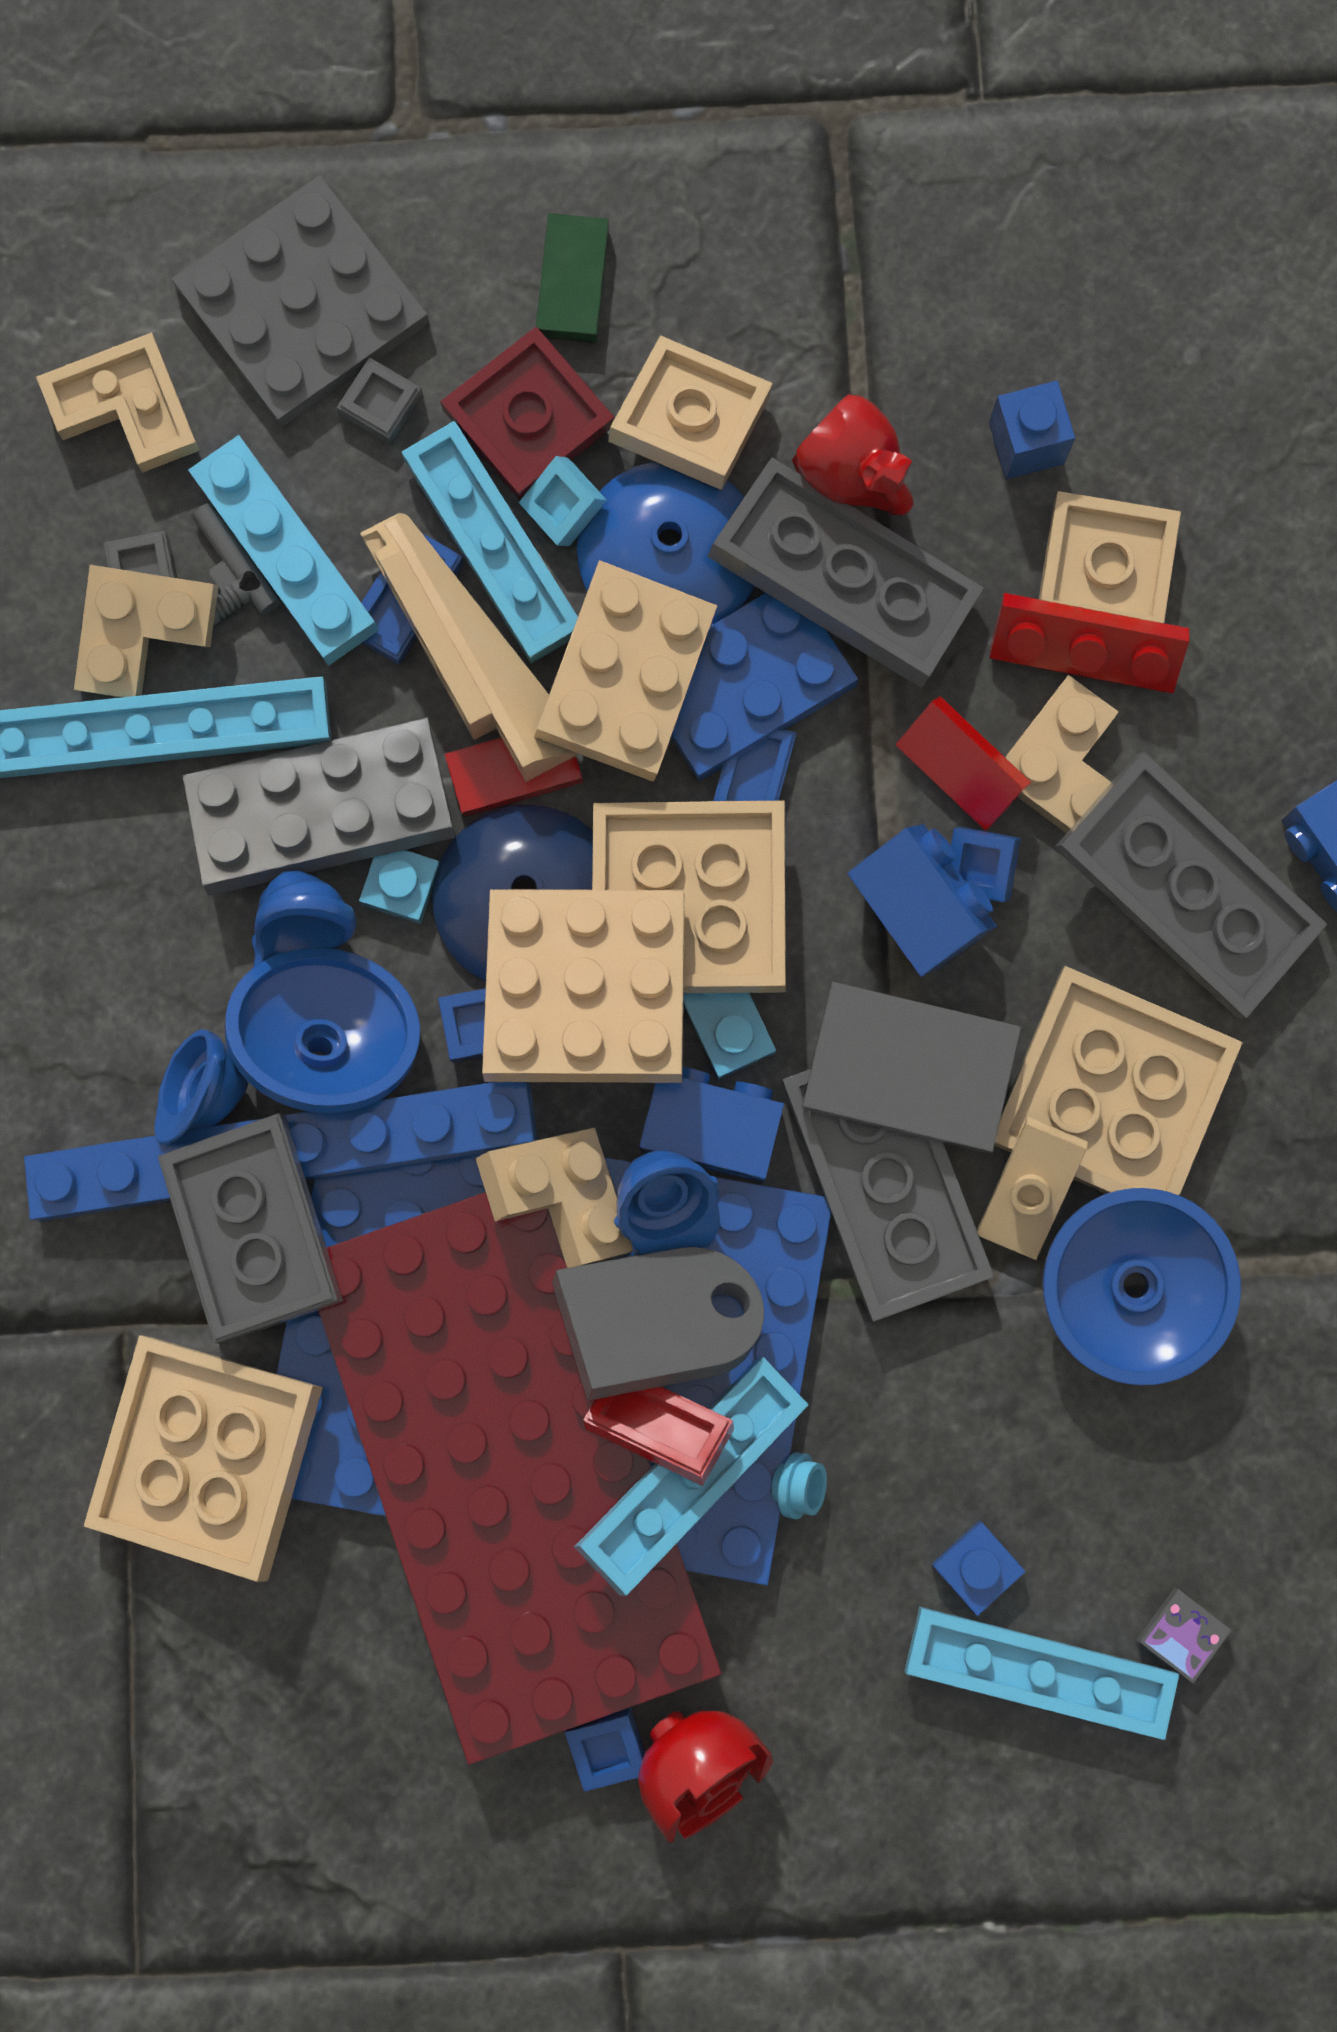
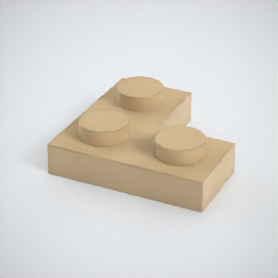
M152 332L36 377L57 432L62 440L120 419L137 465L142 473L200 451Z
M90 565L74 690L116 697L141 696L149 638L211 647L219 585Z
M1069 675L1005 757L1031 781L1030 785L1018 798L1065 833L1074 826L1112 783L1082 760L1118 714L1116 709Z
M595 1128L488 1151L475 1158L494 1220L499 1221L549 1209L567 1268L620 1258L634 1251L630 1240L625 1238L614 1224V1219L617 1216V1196Z

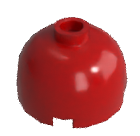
M677 1711L660 1721L649 1734L653 1745L645 1753L638 1774L641 1798L652 1821L668 1843L674 1842L677 1830L686 1839L713 1824L743 1800L744 1797L738 1791L742 1782L751 1774L755 1781L759 1783L773 1764V1756L756 1733L741 1719L720 1711H700L685 1718L680 1711Z

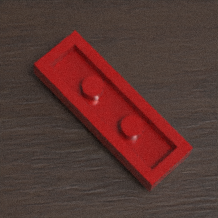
M1004 593L991 642L989 658L1174 694L1189 645V628Z

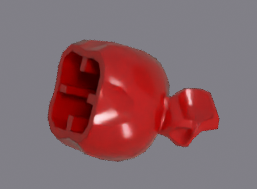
M848 394L802 442L792 459L796 472L802 475L817 492L836 503L875 507L892 515L901 516L908 514L914 506L913 496L904 482L913 461L907 456L900 454L896 432L887 417L874 403L862 396Z

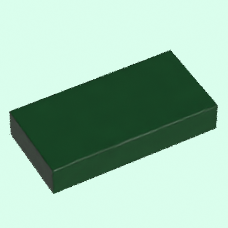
M548 213L536 327L546 338L597 343L609 234V218Z

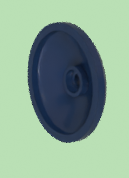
M509 806L494 810L476 819L465 827L447 847L440 860L433 884L432 905L434 918L439 934L450 954L467 972L486 983L490 890H513L514 886L522 880L533 882L537 886V890H592L593 831L577 818L546 806Z

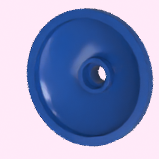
M650 462L621 473L600 490V493L607 501L578 535L577 542L578 567L586 592H588L600 560L717 605L710 626L745 606L755 586L707 557L714 541L744 499L743 494L731 482L727 480L723 489L720 490L660 463ZM669 529L675 530L681 535V540L672 546L664 545L658 539L661 532Z
M302 948L283 952L266 959L252 968L240 980L228 1002L225 1017V1039L229 1054L239 1072L252 1086L267 1097L299 1110L337 1113L356 1110L373 1104L386 1097L403 1082L409 1074L417 1055L420 1040V1023L416 1007L406 989L392 974L380 965L367 958L343 950ZM319 1051L325 1053L326 1055L320 1056L312 1054L311 1052Z
M1129 1188L1110 1192L1091 1200L1072 1214L1060 1228L1049 1248L1043 1270L1042 1287L1045 1310L1049 1322L1062 1345L1077 1361L1091 1371L1121 1383L1156 1385L1174 1381L1191 1374L1208 1362L1222 1347L1238 1315L1241 1298V1276L1238 1261L1229 1239L1216 1221L1202 1208L1186 1198L1168 1191L1151 1188ZM1136 1272L1144 1278L1145 1290L1140 1296L1132 1298L1124 1290V1280L1129 1274Z

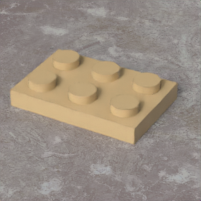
M599 560L534 737L654 782L717 605Z

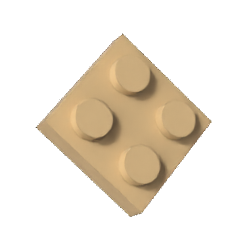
M660 335L610 427L608 442L722 490L770 398L773 383Z
M1058 491L1053 504L1039 599L1164 623L1181 511Z

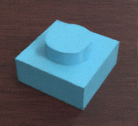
M555 456L519 501V504L556 545L570 546L607 500L569 458Z
M406 850L374 857L359 899L360 904L421 924L433 891L434 879L440 862Z

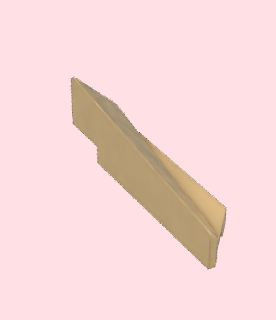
M397 513L361 532V537L472 738L475 740L497 729L525 782L578 755V753L534 737L549 694L409 516Z

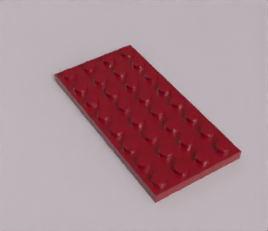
M485 1192L327 1247L343 1302L318 1311L468 1765L721 1675V1670L677 1543L627 1596H620L574 1548L651 1466L648 1459L585 1429L583 1419L594 1400H587L552 1285L556 1270L565 1269L567 1266L549 1209L495 1221Z

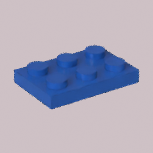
M765 593L710 626L670 738L698 782L722 769L723 764L738 754L740 757L765 742L767 736L777 730L788 729L857 687L858 678L826 629Z

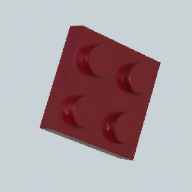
M536 326L440 401L442 411L452 422H456L465 438L519 501L555 456L567 457L573 460L607 433L615 419Z

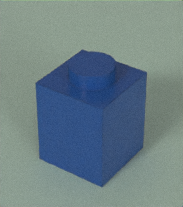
M1058 380L997 396L989 420V427L1005 479L1065 464L1075 441V435Z

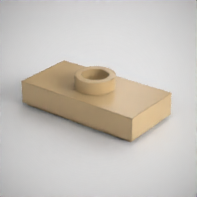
M1027 1117L979 1223L978 1235L1036 1260L1085 1155L1088 1142Z

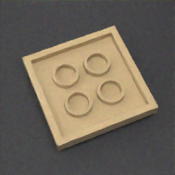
M785 800L594 803L592 890H684V993L786 992Z
M490 890L482 1070L484 1081L682 1083L684 890Z
M1064 966L1002 1109L994 1146L1012 1152L1027 1117H1030L1088 1142L1087 1150L1073 1180L1105 1194L1129 1188H1151L1180 1195L1243 1042Z
M139 1335L84 1527L256 1582L268 1581L323 1387L153 1337Z

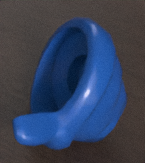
M301 870L283 871L269 883L260 896L254 924L255 934L252 937V947L255 953L253 968L266 959L283 952L302 948L335 949L343 945L354 935L356 930V916L352 907L343 902L337 890L315 876Z

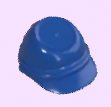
M204 1029L194 1032L178 1047L168 1064L159 1089L154 1127L156 1139L161 1144H170L176 1141L187 1130L210 1128L217 1125L235 1108L247 1090L248 1081L235 1066L227 1045L215 1033Z
M655 1150L634 1159L621 1178L618 1187L617 1216L614 1219V1224L623 1236L630 1240L640 1255L687 1247L705 1248L715 1239L720 1227L718 1181L716 1177L709 1176L700 1165L680 1154L664 1150Z

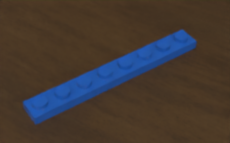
M491 1082L383 1099L366 1107L345 1112L318 1113L307 1111L286 1115L305 1180L486 1153L538 1140L530 1082ZM261 1119L187 1130L180 1138L170 1144L159 1143L155 1135L24 1156L30 1220L41 1222L170 1202L171 1199L158 1156Z

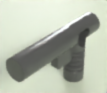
M206 503L196 509L192 514L193 520L222 559L220 563L209 570L211 578L216 585H219L218 588L221 590L220 594L217 595L213 626L221 622V618L225 619L226 615H231V611L235 612L236 608L240 609L241 604L246 605L250 601L262 616H266L276 610L281 605V600L213 504ZM250 578H255L260 583V587L256 590H243Z

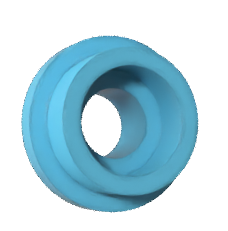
M795 1452L789 1456L785 1464L781 1463L777 1467L772 1481V1496L778 1502L780 1512L784 1517L799 1519L804 1514L812 1516L820 1510L827 1488V1474L824 1465L813 1462L808 1454Z

